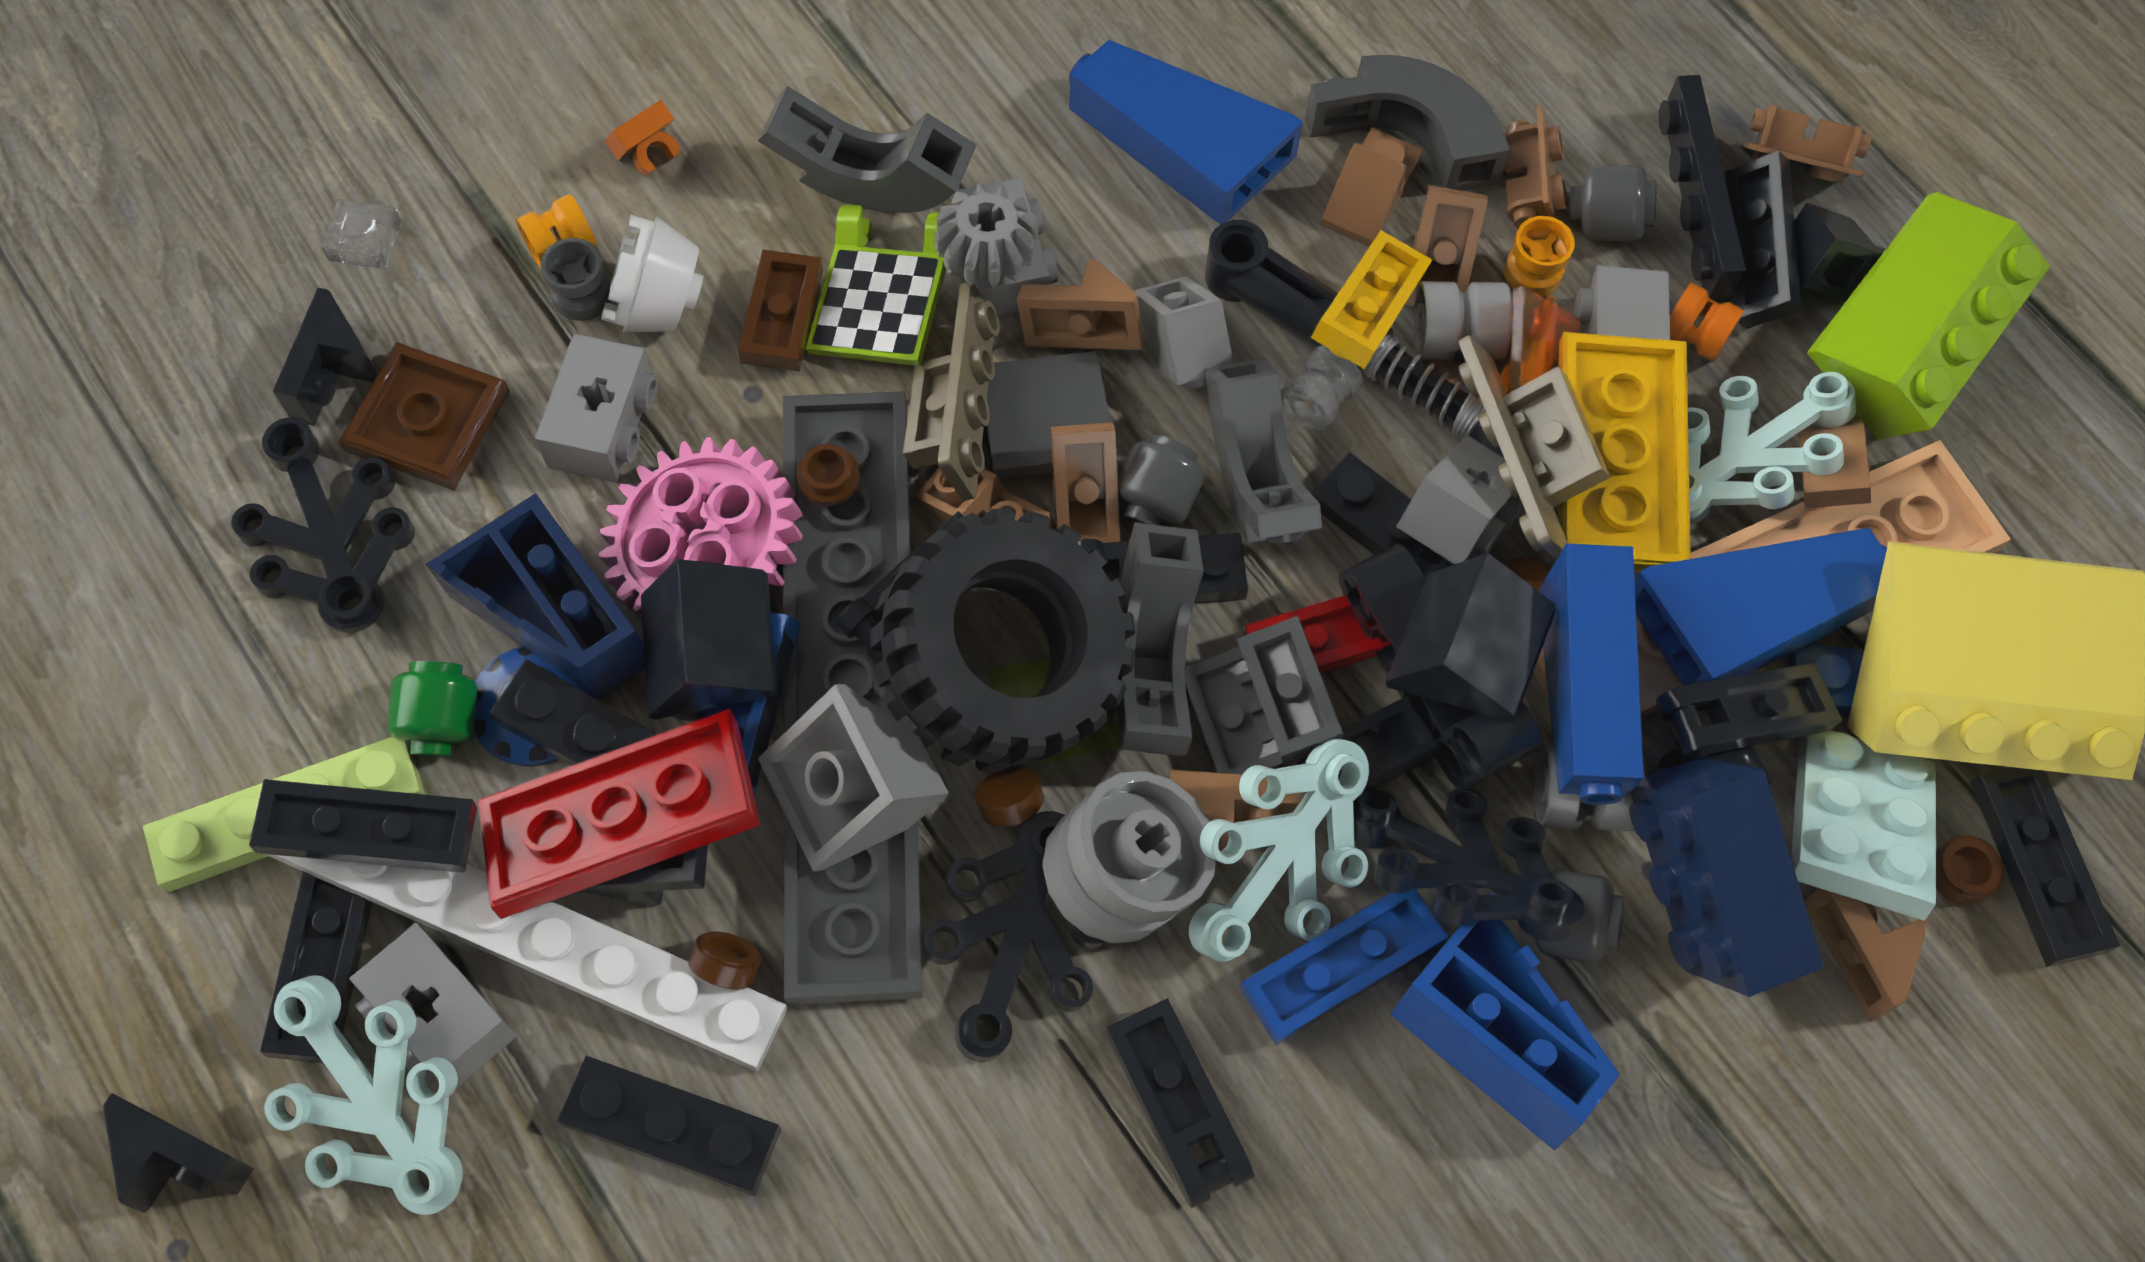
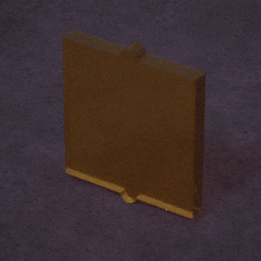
M1525 286L1515 288L1513 291L1510 391H1514L1559 366V340L1563 332L1580 333V318L1557 306L1553 297L1544 298Z

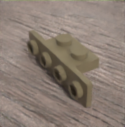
M967 283L960 284L951 355L923 361L921 366H915L903 455L913 469L938 464L962 501L976 498L978 475L984 471L985 467L982 439L984 426H987L990 421L987 394L989 381L993 380L995 376V366L992 357L993 341L1000 331L998 314L992 302L989 300L984 301L979 295L975 284L969 288Z
M1468 335L1458 341L1466 361L1459 365V371L1469 391L1475 398H1481L1485 408V412L1478 415L1480 425L1491 444L1495 448L1500 446L1506 462L1498 466L1499 472L1511 495L1515 499L1520 498L1526 514L1519 518V522L1526 539L1535 551L1538 552L1544 549L1557 560L1568 542L1553 507L1611 478L1570 380L1559 366L1507 394L1494 360L1471 335Z

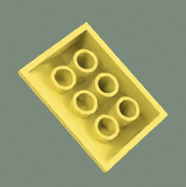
M1888 542L1847 728L1877 753L2132 780L2145 734V571Z

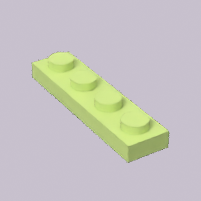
M393 736L272 779L425 795L414 757L410 755L409 742L397 740ZM263 783L143 825L157 885L169 893L268 857L266 854L255 853L249 846Z

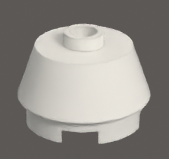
M631 214L627 231L635 233L637 236L636 239L623 237L611 278L608 300L618 303L616 306L605 302L601 320L624 326L623 333L675 331L684 307L694 310L704 277V275L694 272L699 247L657 216L654 221Z

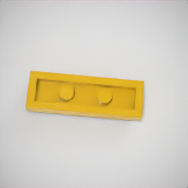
M1380 230L1319 321L1311 338L1327 347L1337 357L1349 360L1365 370L1420 282L1432 259Z

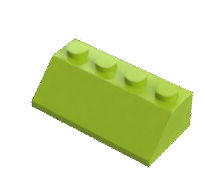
M1939 192L1928 194L1808 350L1807 354L1823 373H1839L1854 386L1856 414L1859 417H1863V423L1877 440L1932 430L2048 271L2050 264L2018 222Z

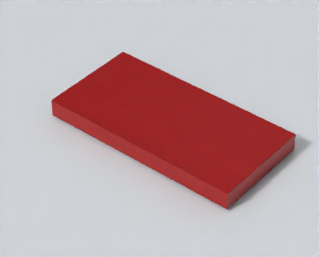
M730 709L478 799L490 907L500 919L760 826L738 722Z

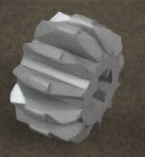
M978 183L972 196L955 191L951 205L941 206L940 213L937 216L938 231L935 233V249L938 252V257L944 259V266L947 268L949 276L964 273V279L969 288L978 279H987L995 290L1001 276L1017 282L1019 275L1022 273V267L1032 266V260L1036 256L1035 240L1038 237V224L1035 221V215L1028 213L1025 197L1008 199V193L1004 185L995 193H986Z

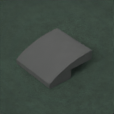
M1096 351L994 363L995 376L993 380L989 381L987 402L990 411V421L986 426L992 471L998 475L999 479L1053 472L1050 427L1110 423L1104 384Z
M1298 616L1237 638L1239 647L1185 667V685L1217 773L1243 775L1248 768L1254 765H1262L1272 769L1287 767L1308 757L1317 746L1330 740L1344 737Z

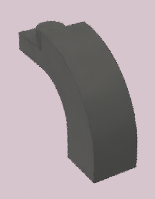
M1371 55L1361 57L1357 77H1335L1322 83L1311 85L1305 116L1310 138L1372 127L1387 128L1408 135L1425 148L1435 165L1441 187L1462 191L1499 184L1510 152L1499 119L1486 100L1471 85L1450 71L1415 58L1395 55Z
M789 86L778 96L758 139V142L802 168L804 171L799 181L810 188L841 202L860 205L869 210L889 213L920 212L936 207L949 199L958 190L977 145L929 113H926L912 127L903 132L883 134L863 130L839 119Z
M1265 359L1205 369L1211 421L1220 468L1233 514L1246 542L1253 543L1265 540L1275 543L1291 542L1300 539L1309 530L1322 528L1320 503L1300 481L1290 454L1283 418L1279 373Z
M1134 523L1121 577V583L1127 596L1120 600L1119 603L1122 613L1130 612L1133 614L1136 634L1125 640V647L1133 648L1136 653L1133 671L1119 679L1125 682L1127 690L1120 704L1111 709V722L1119 724L1122 750L1187 756L1192 740V732L1185 688L1186 644L1191 613L1204 572L1197 530Z

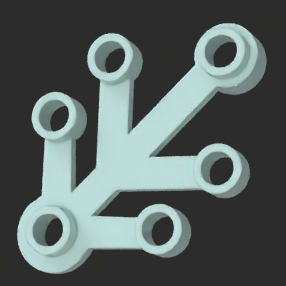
M1836 372L1821 373L1810 381L1804 391V399L1749 435L1751 413L1759 405L1757 384L1752 378L1747 376L1731 377L1725 380L1719 389L1721 406L1725 412L1720 455L1701 468V445L1705 444L1711 437L1709 416L1703 409L1688 408V428L1695 427L1688 429L1690 525L1703 520L1709 514L1712 505H1761L1768 509H1778L1787 506L1795 496L1791 472L1809 471L1815 475L1826 476L1839 471L1844 465L1843 443L1839 437L1833 434L1822 433L1814 435L1806 440L1803 447H1776L1810 424L1820 428H1836L1845 425L1856 414V399L1854 386L1843 375ZM1823 453H1828V454H1829V455H1825V456H1819V454H1823ZM1737 473H1757L1754 477V482L1726 481ZM1774 486H1779V487H1780V488H1777V489H1768V488L1774 487Z
M1333 739L1314 748L1305 764L1277 769L1254 765L1243 773L1239 783L1240 795L1246 803L1259 808L1273 809L1283 801L1285 794L1307 793L1293 813L1236 823L1215 819L1204 827L1200 836L1202 852L1208 858L1224 864L1237 862L1246 850L1266 846L1268 848L1227 905L1208 903L1196 911L1189 925V939L1196 951L1220 962L1230 961L1243 954L1248 948L1251 939L1248 923L1287 868L1289 905L1285 911L1284 923L1288 932L1304 940L1311 941L1329 929L1331 921L1330 912L1323 903L1317 901L1315 829L1326 815L1329 850L1325 853L1322 860L1324 876L1329 881L1344 887L1351 888L1359 885L1364 880L1368 871L1366 855L1361 850L1354 848L1353 801L1364 790L1369 775L1368 760L1361 747L1351 741ZM1343 766L1341 777H1340V779L1338 780L1339 771H1340L1341 767ZM1266 777L1268 781L1267 790L1259 797L1258 786L1261 780ZM1228 831V844L1222 851H1219V839L1223 833ZM1348 857L1349 866L1346 872L1341 874L1342 862ZM1311 910V921L1303 928L1304 916ZM1229 927L1227 937L1222 942V935L1226 928Z
M316 975L286 984L278 993L274 1004V1016L277 1023L292 1035L306 1037L349 1099L312 1093L307 1086L300 1083H292L273 1091L267 1097L264 1110L268 1122L274 1128L282 1131L291 1130L304 1123L376 1135L390 1155L383 1156L354 1152L352 1147L345 1141L330 1140L312 1149L306 1157L305 1171L310 1181L321 1188L333 1187L344 1180L389 1187L393 1189L397 1200L407 1210L420 1215L434 1214L449 1206L458 1195L463 1178V1169L459 1158L451 1149L445 1146L449 1096L453 1094L457 1087L458 1077L454 1066L448 1060L440 1057L430 1058L421 1062L409 1071L406 1079L407 1091L410 1097L419 1103L414 1135L401 1117L408 1039L416 1029V1016L412 1008L405 1002L394 1000L379 1005L368 1013L365 1020V1031L370 1041L376 1045L374 1076L372 1077L334 1024L341 1009V998L335 985L328 979ZM297 998L300 999L305 1006V1018H303L298 1011ZM386 1013L391 1014L397 1021L398 1029L396 1035L389 1033L384 1025ZM427 1070L437 1076L439 1080L438 1092L428 1088L425 1082ZM286 1096L291 1098L296 1105L295 1117L291 1116L285 1108L284 1101ZM326 1153L330 1154L337 1163L336 1174L326 1167ZM418 1170L423 1171L429 1179L428 1190L421 1184Z

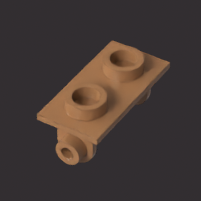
M1542 105L1536 106L1537 123L1530 124L1523 120L1514 121L1509 124L1508 131L1504 133L1510 148L1505 164L1507 176L1527 173L1526 176L1506 180L1507 216L1514 222V226L1517 229L1527 219L1536 216H1551L1559 220V210L1568 208L1565 179L1563 174L1556 175L1555 168L1556 161L1564 160L1561 130L1559 125L1549 126Z
M1769 105L1767 109L1756 107L1749 126V130L1758 132L1756 141L1752 143L1742 140L1740 145L1747 149L1755 150L1752 161L1779 150L1788 160L1811 164L1808 176L1843 184L1846 173L1863 177L1864 171L1851 167L1854 157L1864 158L1870 146L1871 135L1863 134L1862 127L1845 125L1820 118L1812 140L1803 137L1810 118L1809 115L1776 108L1775 105Z

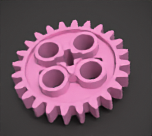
M706 437L700 453H695L686 441L681 442L679 458L671 460L662 450L657 453L658 469L652 472L648 468L639 465L636 470L642 482L637 487L629 484H621L618 487L627 498L625 505L615 504L607 506V512L617 524L600 529L599 534L610 545L599 552V557L610 568L604 576L617 590L616 595L630 610L633 609L641 618L640 595L677 559L763 569L768 574L769 584L782 586L785 581L775 570L777 565L795 564L797 560L785 544L800 541L803 536L793 522L802 516V511L793 500L796 493L787 479L783 477L772 459L765 461L754 446L743 452L734 439H730L721 451L711 437ZM690 497L686 502H684L683 504H681L682 501H684L686 498ZM746 508L741 515L733 518L740 510ZM667 551L663 557H661L659 560H656L659 555Z

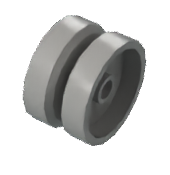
M1148 771L1120 772L1098 784L1084 797L1080 804L1073 807L1060 819L1047 838L1042 866L1048 893L1063 917L1084 934L1109 943L1139 941L1174 918L1177 913L1198 900L1214 877L1216 860L1208 858L1200 847L1202 830L1210 821L1196 799L1173 780Z

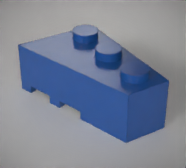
M1472 920L1468 924L1461 925L1411 984L1390 1015L1555 1151L1585 1122L1620 1074L1567 999L1560 1002L1536 968L1540 961L1528 945L1521 947L1503 920Z

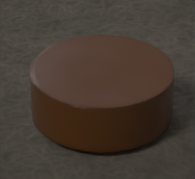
M1009 767L999 772H994L982 780L976 788L975 799L985 822L994 826L1008 827L1018 825L1033 817L1043 805L1044 794L1037 774L1033 770L1024 768L1015 771L1012 767Z
M1962 835L1948 840L1936 850V889L1948 900L1962 905L1977 904L1995 893L2001 886L2004 878L2003 862L1997 851L1986 841L1975 836Z
M712 931L697 937L688 964L690 969L699 978L710 984L727 989H745L753 984L761 963V956L757 949L745 939L726 932Z

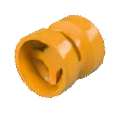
M571 194L554 200L550 210L541 214L531 211L515 219L522 238L540 270L543 254L551 245L559 240L568 238L584 239L597 248L593 232L582 210Z
M1536 216L1522 223L1512 243L1513 248L1504 265V276L1508 285L1517 293L1526 297L1540 298L1550 295L1559 286L1565 272V267L1575 248L1574 236L1570 228L1562 221L1551 216Z

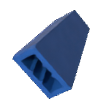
M1108 40L1092 55L1090 53L1083 55L1070 72L1069 109L1220 225L1223 222L1229 221L1297 156L1303 121L1295 115L1114 41Z
M1869 528L1653 565L1640 571L1635 579L1636 616L1683 685L1751 674L1872 612L1887 547L1880 544Z
M1566 544L1538 590L1556 604V613L1543 645L1558 791L1559 794L1580 795V801L1586 804H1614L1620 802L1622 797H1626L1644 778L1633 547Z

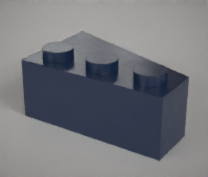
M536 493L425 564L451 599L599 699L645 669V646L637 632Z

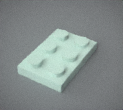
M1829 730L1828 732L1802 736L1798 746L1791 854L1798 882L1925 921L1936 905V762L1914 756L1877 753L1861 739L1842 732Z

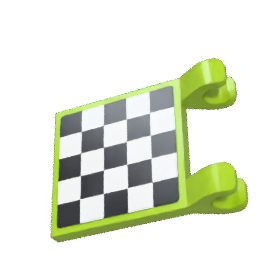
M847 204L839 208L836 220L835 246L805 348L809 354L921 366L946 272L944 259L938 257V252L935 249V233L938 231L937 216L940 212H932L928 215L924 231L923 252L864 247L870 239L872 224L869 219L862 218L864 214L863 207Z

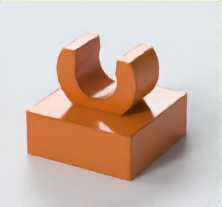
M662 100L654 103L613 130L605 140V143L618 161L633 151V163L636 169L646 177L656 169L647 156V148L649 146H658L663 149L670 161L680 154L677 141L671 135L663 132L675 119Z

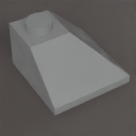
M835 684L758 758L813 872L824 870L908 830L949 794L920 737L846 684Z

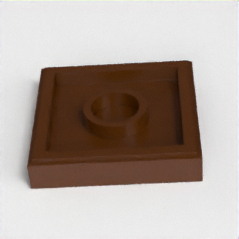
M396 342L339 439V443L345 452L362 458H380L392 469L455 491L510 390L503 379Z

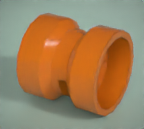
M1691 282L1670 315V340L1690 343L1695 346L1697 355L1714 363L1745 310L1730 302L1719 304L1709 298L1706 289ZM1702 314L1705 317L1697 328L1694 325Z

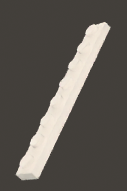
M266 854L271 858L314 875L323 881L357 894L373 903L758 1072L787 1011L786 1004L750 988L727 989L710 984L699 978L690 969L688 961L552 901L500 919L490 907L486 872L468 864L466 865L465 873Z

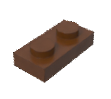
M762 250L738 348L740 363L800 372L823 273L821 257Z

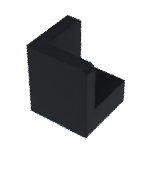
M1806 202L1795 219L1800 286L1804 289L1846 302L1882 253L1850 217Z

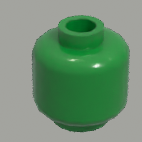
M434 661L409 662V672L398 674L392 679L388 730L397 740L411 742L410 755L451 756V744L465 743L474 737L476 731L478 687L471 677L462 674V665Z

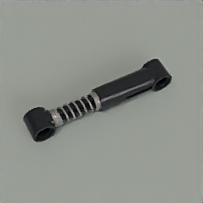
M1231 220L1223 222L1214 229L1209 239L1205 282L1208 289L1215 296L1225 301L1245 302L1356 378L1362 379L1367 375L1368 378L1371 377L1372 381L1382 379L1385 390L1397 389L1399 399L1409 397L1412 399V408L1422 406L1425 408L1426 417L1436 415L1439 417L1440 426L1451 425L1453 427L1452 434H1456V437H1460V440H1463L1468 435L1504 458L1500 446L1495 448L1491 444L1480 425L1478 415L1485 412L1481 398H1475L1471 392L1468 394L1460 389L1461 382H1457L1454 385L1448 381V372L1443 373L1441 376L1433 371L1434 363L1427 367L1419 362L1420 354L1414 358L1407 354V345L1402 346L1400 349L1399 340H1395L1392 337L1394 329L1390 328L1365 370L1349 360L1337 357L1327 347L1313 340L1311 336L1338 292L1268 247L1265 233L1257 225L1246 220ZM1237 259L1243 261V263H1234L1229 260Z

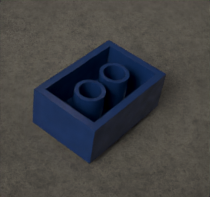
M1697 757L1644 777L1630 792L1633 804L1629 807V814L1634 830L1640 839L1646 842L1653 864V867L1649 870V880L1655 896L1666 907L1673 929L1668 934V942L1677 963L1686 972L1748 997L1824 968L1765 770Z

